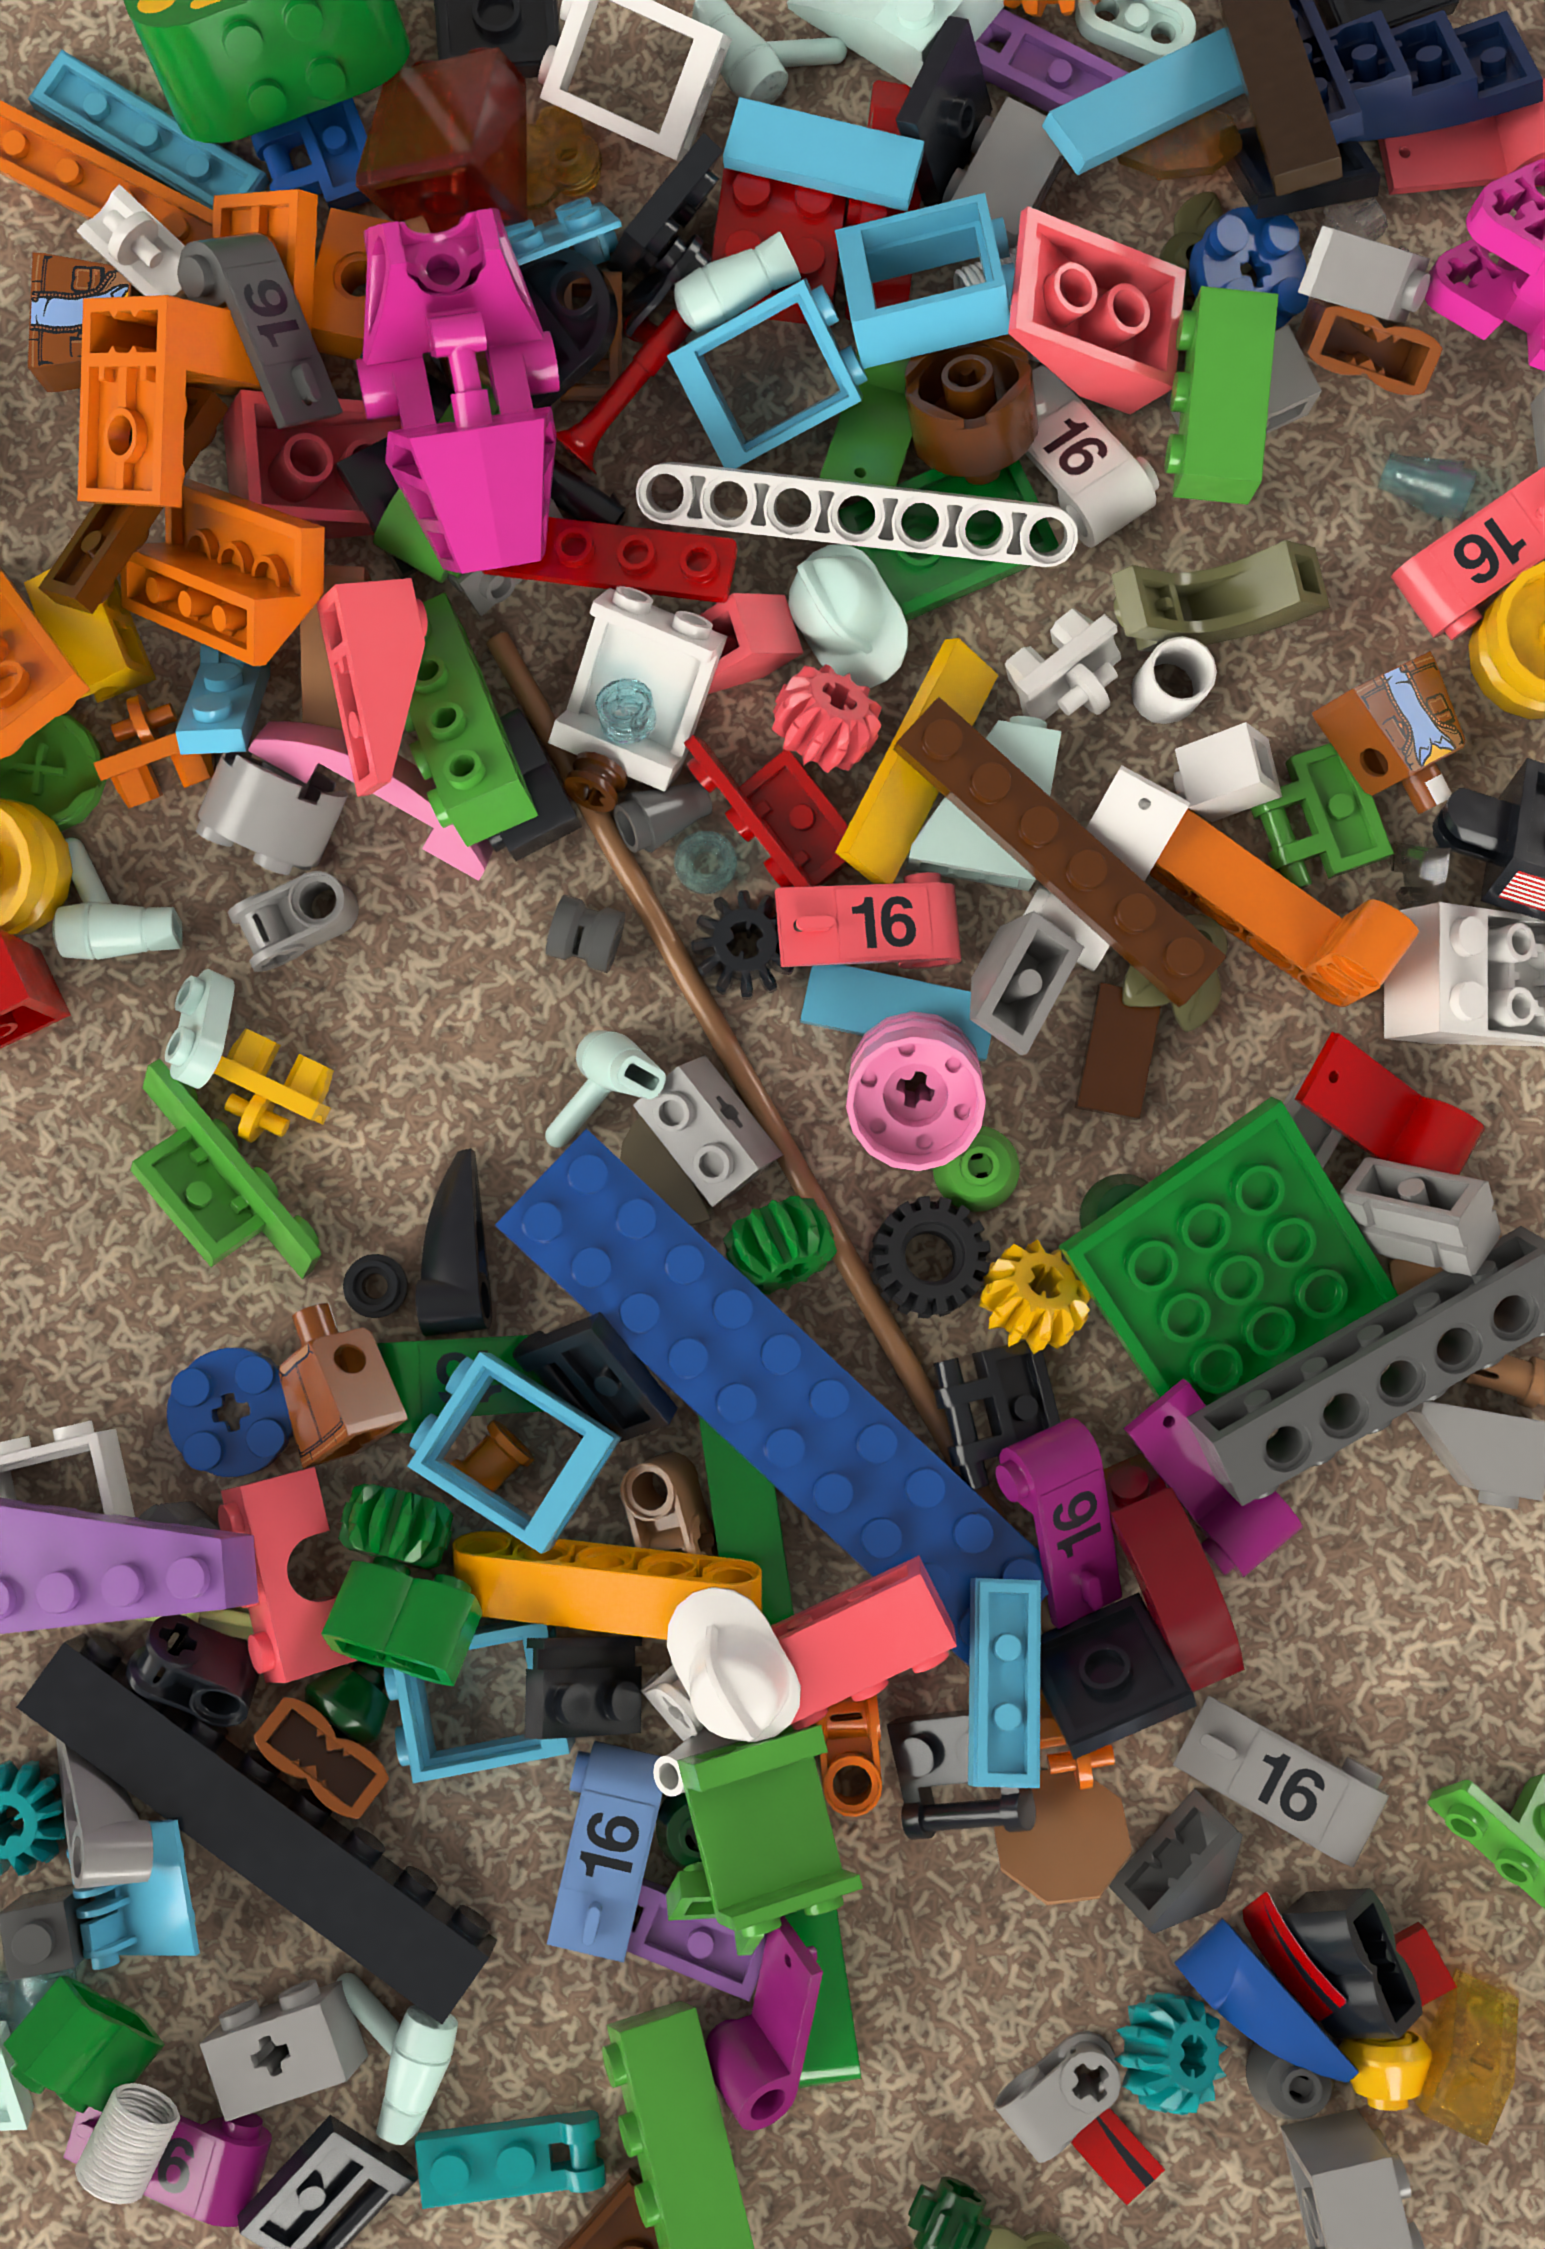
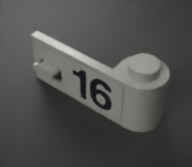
M1209 1695L1173 1763V1766L1350 1867L1355 1866L1389 1798L1386 1792L1378 1788L1383 1776L1349 1757L1346 1758L1342 1767L1332 1762H1327Z

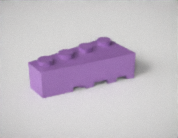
M0 1497V1634L224 1610L259 1603L254 1535L175 1523L141 1520L137 1517L116 1514L106 1515L55 1505H39Z

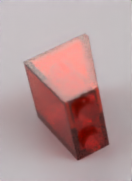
M499 47L493 49L475 48L466 55L440 61H418L409 68L400 69L396 75L382 86L356 172V187L395 222H404V220L424 216L430 233L447 231L457 226L459 219L465 216L466 213L489 208L499 209L504 226L528 221L526 79Z

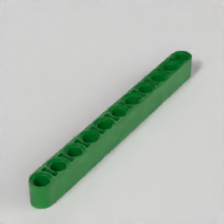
M698 1415L718 1556L751 1561L761 1568L762 1613L770 1626L794 1615L776 1488ZM804 1909L784 1915L806 1947L813 1945L816 1948V1962L823 1970L798 2088L862 2079L838 1911L835 1909L827 1913L809 1916L805 1915Z

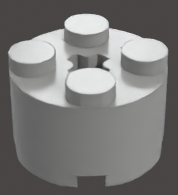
M248 744L246 752L222 753L198 812L200 821L196 829L197 834L222 846L232 847L235 842L255 851L253 861L261 867L278 874L289 875L293 866L308 871L312 867L318 866L346 802L348 793L345 790L334 791L337 783L315 771L306 784L265 760L261 761L251 758L253 753L248 751L251 746L250 744Z

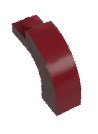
M1142 1453L1103 1469L1112 1530L1133 1570L1148 1610L1193 1692L1245 1670L1241 1648L1227 1605L1204 1550L1172 1487H1166L1163 1479Z

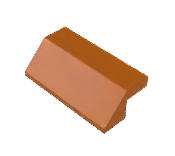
M184 478L181 508L165 507V542L145 543L132 554L121 571V608L252 666L266 665L324 594L325 527Z

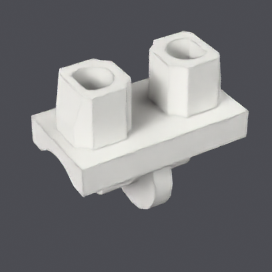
M119 184L111 192L107 203L101 211L93 218L85 221L76 231L144 296L169 295L186 299L188 296L182 290L177 275L179 259L185 245Z
M1072 608L1055 621L1054 626L1050 630L1052 643L1059 650L1047 660H1044L1031 646L1021 648L1007 659L1005 667L1008 680L1019 695L1024 716L1035 717L1044 721L1059 708L1069 716L1082 705L1096 715L1101 714L1110 707V700L1104 688L1118 677L1113 666L1121 660V653L1114 640V634L1118 632L1117 625L1110 618L1103 614L1093 622Z

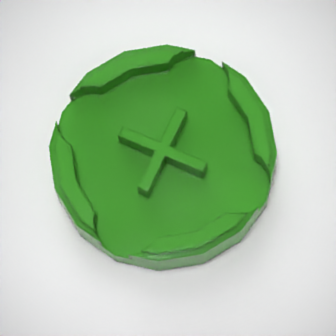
M65 713L55 717L25 740L18 751L0 760V798L34 805L56 823L60 832L82 822L98 805L107 779L100 780L93 764L105 758L95 735L69 714Z

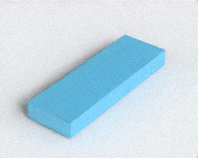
M739 97L723 153L724 168L907 212L924 153V141Z
M846 965L811 967L800 1023L864 1036L867 1031L890 1016L911 1011L935 1014L961 1028L976 1048L979 1061L984 1062L987 1059L991 1040L990 1033L970 1020V991Z
M970 1579L969 1786L1040 1788L1041 1580Z

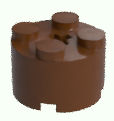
M1010 334L911 357L905 370V397L917 457L929 467L943 474L964 477L967 482L974 485H985L997 479L1002 469L1020 459L1031 447L1039 428L1032 368L1026 349Z

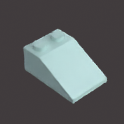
M1003 0L787 1L788 9L830 37L841 39L846 47L909 87H912L948 16L969 19L973 38L976 42L1004 7Z

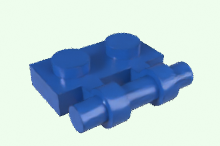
M353 98L251 135V142L259 160L266 162L273 180L269 186L270 191L300 189L317 195L323 193L329 210L330 208L346 210L389 194ZM304 144L312 164L295 170L289 153L292 148Z

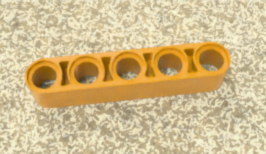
M496 1531L470 1532L456 1538L452 1544L453 1577L471 1586V1594L476 1596L483 1611L481 1617L667 1640L668 1624L676 1607L696 1591L710 1587L732 1589L752 1600L762 1612V1570L757 1564L747 1560L558 1539L551 1550L541 1554L512 1534Z

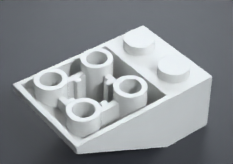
M1444 902L1399 910L1416 925L1419 933L1384 981V1039L1428 1044L1545 1046V921L1520 913Z

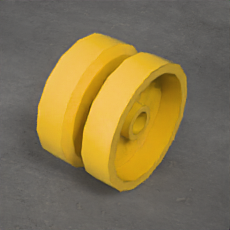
M1545 561L1521 572L1490 603L1482 613L1484 618L1474 626L1468 644L1471 672L1482 693L1504 712L1529 720L1545 719Z
M0 798V929L14 936L31 934L53 920L56 910L63 905L68 897L73 872L69 847L56 823L34 805Z

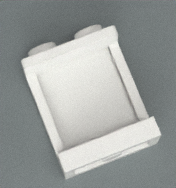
M619 586L616 590L609 588L593 600L590 614L595 617L567 710L555 720L548 743L575 755L585 751L605 755L621 766L628 777L665 792L682 770L688 753V749L683 742L695 733L728 636L712 630L713 624L700 615L687 611H677L676 614L653 606V599L640 590L625 586Z

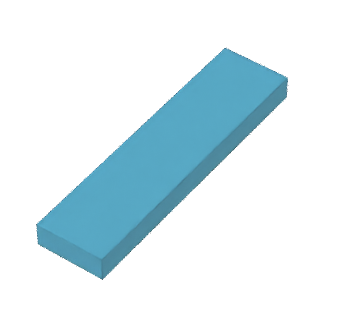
M1225 27L1049 111L1042 127L1077 176L1245 93Z
M62 49L28 98L35 110L134 170L212 210L214 195L264 192L270 183L265 172L217 143H203L190 139L182 133L174 117Z

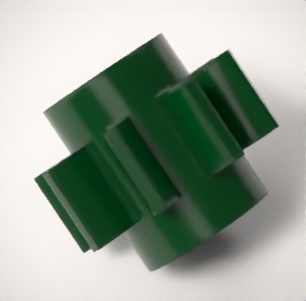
M942 2177L936 2191L921 2184L908 2212V2215L911 2217L908 2226L918 2231L913 2241L916 2249H985L993 2231L989 2228L992 2220L982 2214L986 2206L985 2198L968 2184L952 2177Z

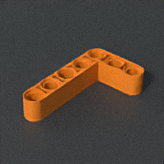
M1188 808L1149 873L1151 877L1204 915L1214 919L1229 933L1324 1001L1337 1007H1346L1378 990L1419 933L1416 925L1402 912L1375 899L1367 900L1343 918L1339 917Z

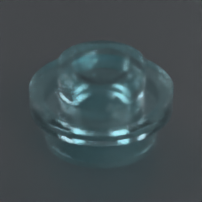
M699 831L687 836L679 844L674 857V867L678 879L687 889L698 894H713L723 890L733 880L737 869V857L732 844L724 836L713 831ZM709 853L715 856L718 860L717 868L709 874L699 873L694 868V861L699 855Z

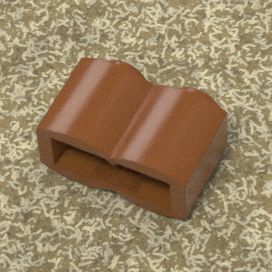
M1317 298L1309 301L1295 336L1304 356L1326 370L1342 375H1362L1379 387L1400 395H1419L1425 393L1443 350L1442 346L1433 337L1407 323L1375 318L1370 314Z
M284 1697L253 1736L260 1752L272 1765L292 1777L307 1779L315 1796L327 1808L347 1818L360 1819L389 1780L385 1768L373 1753L358 1743L336 1738L331 1725L319 1711L309 1704L294 1698Z

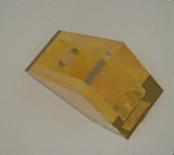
M1455 1968L1452 1978L1457 1988L1444 1994L1425 2038V2043L1432 2051V2060L1422 2092L1412 2100L1426 2117L1488 2146L1515 2083L1519 1998Z

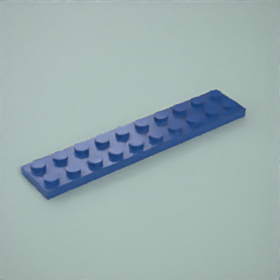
M587 1128L495 1224L507 1238L590 1315L601 1312L629 1346L630 1350L653 1374L871 1577H875L914 1557L920 1556L954 1624L957 1646L950 1650L968 1667L970 1659L971 1578L1041 1580V1602L1049 1594L1044 1582L1040 1552Z

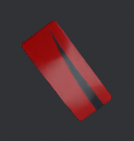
M1268 1892L1261 1894L1243 1909L1244 1923L1257 1947L1287 1989L1316 2020H1323L1346 2004V1999L1316 1968L1283 1921Z
M1111 2108L1106 2109L1083 2128L1071 2142L1082 2157L1126 2205L1165 2171V2168L1143 2146Z

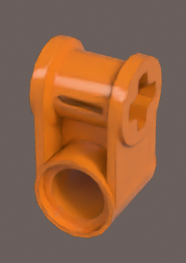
M877 1694L862 1701H853L850 1696L827 1707L828 1713L815 1723L822 1726L828 1752L820 1754L822 1786L825 1799L834 1811L843 1816L857 1817L867 1814L876 1806L881 1797L882 1777L878 1742L881 1741ZM849 1765L859 1766L870 1775L867 1789L854 1797L842 1795L833 1786V1779L836 1773L841 1768Z

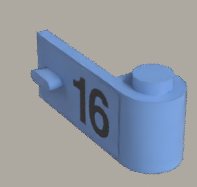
M594 1741L591 1753L578 1751L569 1790L579 1792L581 1795L547 1945L624 1963L663 1794L657 1787L653 1774L654 1765L662 1756L599 1741Z

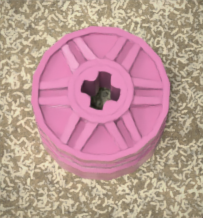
M911 1011L887 1017L867 1031L852 1054L846 1103L852 1132L866 1151L891 1167L922 1171L946 1165L969 1148L982 1127L986 1098L976 1048L961 1028L939 1015ZM915 1071L923 1072L926 1077V1084H919L915 1092L906 1090L905 1080H911Z

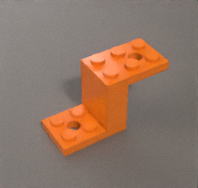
M300 189L214 195L212 238L254 232L265 235L279 253L311 332L314 304L313 289L318 195ZM169 295L83 298L77 501L109 505L181 508L182 485L185 477L183 446L184 419L187 412L186 386L210 390L223 395H237L240 390L262 391L228 307H215ZM132 428V442L130 445L129 436Z

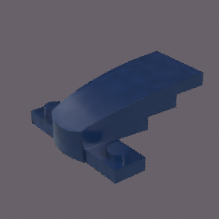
M1289 0L1337 145L1339 143H1347V141H1371L1443 129L1503 114L1543 101V78L1507 10L1453 29L1444 10L1392 29L1389 28L1382 11L1378 10L1327 31L1313 0Z

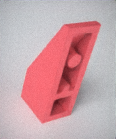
M412 578L335 584L316 603L357 797L373 794L390 783L425 647L424 637L428 627L427 613L423 602L420 599H416Z

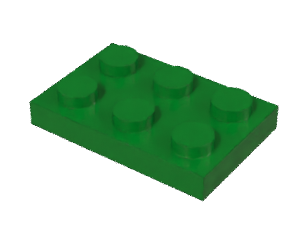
M1019 459L1002 469L997 479L985 485H974L967 482L964 477L951 476L931 469L896 486L1039 503ZM865 498L840 509L839 518L848 530L854 532L864 531L874 522L875 509L872 503ZM915 503L905 510L901 522L904 531L909 536L921 539L933 534L937 529L939 518L936 510L931 505ZM989 510L975 512L967 520L965 526L967 539L979 546L993 543L999 537L1001 520L995 512ZM1047 518L1038 520L1031 528L1029 534L1030 544L1035 551L1041 553L1052 552L1059 547L1058 541ZM850 545L863 551L875 564L884 582L901 607L906 622L1031 567V565Z

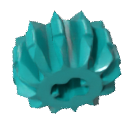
M8 1760L0 1763V1876L8 1871L11 1865L18 1876L28 1875L36 1869L37 1860L48 1863L54 1859L60 1850L56 1840L66 1838L64 1818L57 1816L63 1813L62 1796L55 1799L52 1790L60 1784V1776L54 1773L40 1782L39 1761L31 1760L22 1765L20 1770L17 1769L13 1761ZM13 1807L19 1811V1814L7 1818L6 1810ZM23 1818L24 1826L19 1830L10 1824L13 1820Z
M1156 1992L1154 1995L1147 1994L1144 2003L1139 2002L1137 2005L1128 2006L1131 2026L1126 2025L1116 2029L1124 2040V2051L1115 2057L1114 2060L1123 2067H1127L1122 2087L1130 2090L1133 2094H1137L1139 2104L1145 2105L1152 2111L1167 2113V2111L1168 2113L1179 2115L1197 2113L1199 2104L1215 2101L1213 2080L1227 2076L1219 2066V2055L1229 2047L1215 2038L1219 2029L1220 2019L1206 2013L1203 2002L1197 2001L1191 1996L1175 1995L1174 1993Z

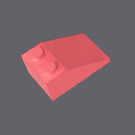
M1027 206L1021 211L1008 334L1080 397L1131 415L1172 390L1174 377L1177 372L1179 350H1176V337L1179 318L1183 309L1186 269Z
M240 390L223 417L229 493L325 527V539L375 535L364 512L360 511L337 472L336 467L337 463L386 438L388 431L402 429L400 415L367 420L362 400L338 398L343 411L341 414L327 419L278 429L264 393L262 391Z

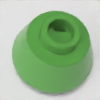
M986 1126L981 1127L966 1151L946 1165L933 1168L935 1184L942 1196L952 1199L951 1204L959 1208L963 1205L971 1212L987 1211L1006 1201L1017 1185L1020 1172L1018 1155L1012 1143L999 1131ZM972 1155H982L981 1159L971 1160ZM981 1173L987 1174L985 1178H976L975 1176Z

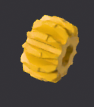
M1038 1239L1028 1244L1025 1250L1013 1244L1010 1248L1004 1250L996 1262L990 1264L988 1274L983 1276L985 1288L980 1295L981 1301L979 1304L980 1307L992 1312L989 1317L988 1329L1004 1328L1008 1331V1347L1017 1344L1021 1339L1026 1340L1033 1354L1044 1350L1047 1344L1057 1350L1067 1344L1076 1330L1079 1331L1087 1321L1090 1309L1086 1304L1091 1299L1090 1294L1079 1280L1071 1265H1067L1062 1260L1063 1253L1060 1248L1048 1254Z

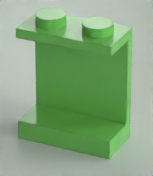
M813 1724L800 1730H794L789 1725L772 1738L758 1742L737 1741L677 1760L717 1923L735 1932L741 1931L742 1937H754L774 1931L782 1925L781 1916L804 1909L805 1915L809 1916L833 1911L844 1905L842 1895L863 1889L859 1874L842 1869L814 1760V1756L828 1752L821 1725Z

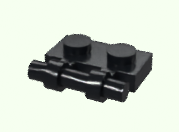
M1026 1340L1019 1341L1010 1347L1006 1344L972 1353L978 1379L964 1382L958 1357L933 1363L939 1386L938 1389L933 1390L937 1409L945 1410L953 1442L952 1446L947 1447L952 1467L959 1466L962 1480L973 1490L990 1485L984 1460L998 1457L1000 1465L999 1455L1002 1449L1060 1423L1043 1351L1040 1350L1033 1354ZM983 1399L992 1435L978 1439L969 1402Z

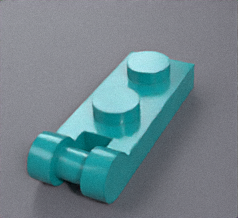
M586 2110L418 2133L415 2139V2150L422 2209L569 2190L574 2193H586L600 2189L606 2184L604 2160L597 2157L595 2140L601 2136L598 2112ZM562 2142L569 2145L571 2160L553 2162L551 2144Z

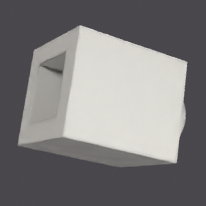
M1247 722L1175 749L1180 770L1174 773V785L1177 795L1190 802L1189 809L1211 822L1282 797L1269 739Z

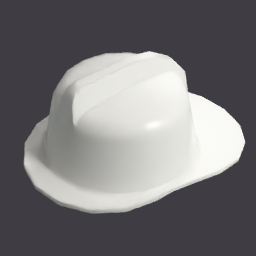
M710 1587L693 1592L674 1611L668 1624L667 1648L673 1667L690 1697V1702L697 1719L709 1731L723 1738L737 1741L758 1742L777 1736L792 1723L800 1707L801 1685L792 1663L786 1656L769 1622L752 1600L735 1590Z

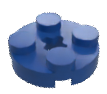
M1239 207L1226 212L1213 221L1206 228L1203 238L1195 243L1190 255L1189 275L1195 299L1201 286L1276 293L1279 295L1275 331L1285 326L1294 316L1306 308L1309 301V296L1298 293L1307 267L1299 245L1300 232L1294 220L1284 214L1256 219L1250 207ZM1245 263H1249L1252 266L1257 277L1256 287L1253 286L1251 277L1242 276L1240 266Z
M249 1348L218 1349L198 1357L186 1369L180 1371L174 1377L167 1404V1424L173 1443L191 1468L221 1477L244 1476L271 1465L287 1447L294 1433L279 1376V1366L271 1358ZM230 1393H234L237 1403H248L250 1408V1415L240 1419V1429L236 1431L231 1430L228 1421H219L217 1409L225 1406V1396Z

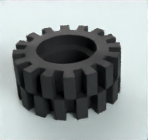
M930 1196L918 1197L911 1204L907 1201L898 1206L892 1214H889L875 1233L872 1240L873 1248L869 1252L868 1264H873L874 1269L870 1276L873 1284L879 1283L883 1289L880 1296L887 1303L890 1300L899 1305L897 1311L907 1315L912 1311L918 1313V1318L927 1319L935 1314H939V1317L950 1314L978 1292L983 1285L981 1282L983 1276L988 1274L990 1262H986V1255L991 1252L989 1240L983 1241L980 1235L985 1229L979 1220L974 1224L967 1217L971 1211L965 1206L961 1205L958 1209L950 1206L952 1199L940 1197L935 1202L930 1201ZM922 1234H932L940 1237L948 1244L952 1252L953 1264L945 1278L938 1281H925L916 1277L910 1271L906 1263L905 1251L912 1238Z

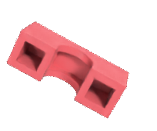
M315 1467L221 1490L224 1504L218 1507L220 1530L254 1535L259 1603L241 1607L244 1609L248 1608L254 1634L248 1637V1651L256 1672L259 1674L263 1673L265 1683H288L357 1661L331 1650L321 1635L338 1595L307 1600L295 1592L288 1579V1560L295 1546L307 1537L330 1531Z

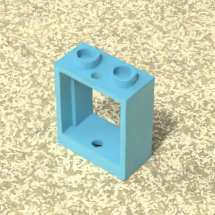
M985 193L835 230L850 318L862 369L1008 334L1010 320L1009 305H1011L1015 268L1013 263L1001 265L1000 259L1010 257L1003 217L991 220ZM980 257L984 283L878 309L876 307L872 283Z
M805 278L667 355L723 467L736 469L862 401L863 394L859 385L868 381V378L852 345L841 350L830 326L838 322L839 318L823 285L812 290ZM798 302L840 390L746 441L703 354Z
M479 1352L474 1361L466 1357L458 1365L446 1385L445 1390L452 1394L439 1417L433 1413L429 1414L415 1432L409 1447L414 1449L416 1453L407 1467L539 1553H545L555 1545L622 1437L495 1355ZM494 1379L583 1436L533 1517L443 1460Z
M512 1620L479 1626L475 1631L468 1650L523 1640L527 1668L533 1669V1648H526L527 1638L557 1637L556 1628L552 1625ZM384 1667L387 1695L390 1701L399 1700L403 1723L402 1726H397L395 1729L397 1756L401 1766L410 1765L413 1783L570 1754L575 1743V1737L542 1740L527 1739L525 1734L436 1751L424 1680L393 1668Z

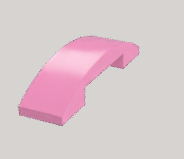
M290 721L268 722L253 740L248 750L306 784L320 764L354 783L344 732L335 728ZM397 755L391 782L373 794L433 827L422 849L479 881L493 852L488 839L467 847L453 824L442 828L427 796L428 791L436 788L433 778L425 780L418 766Z

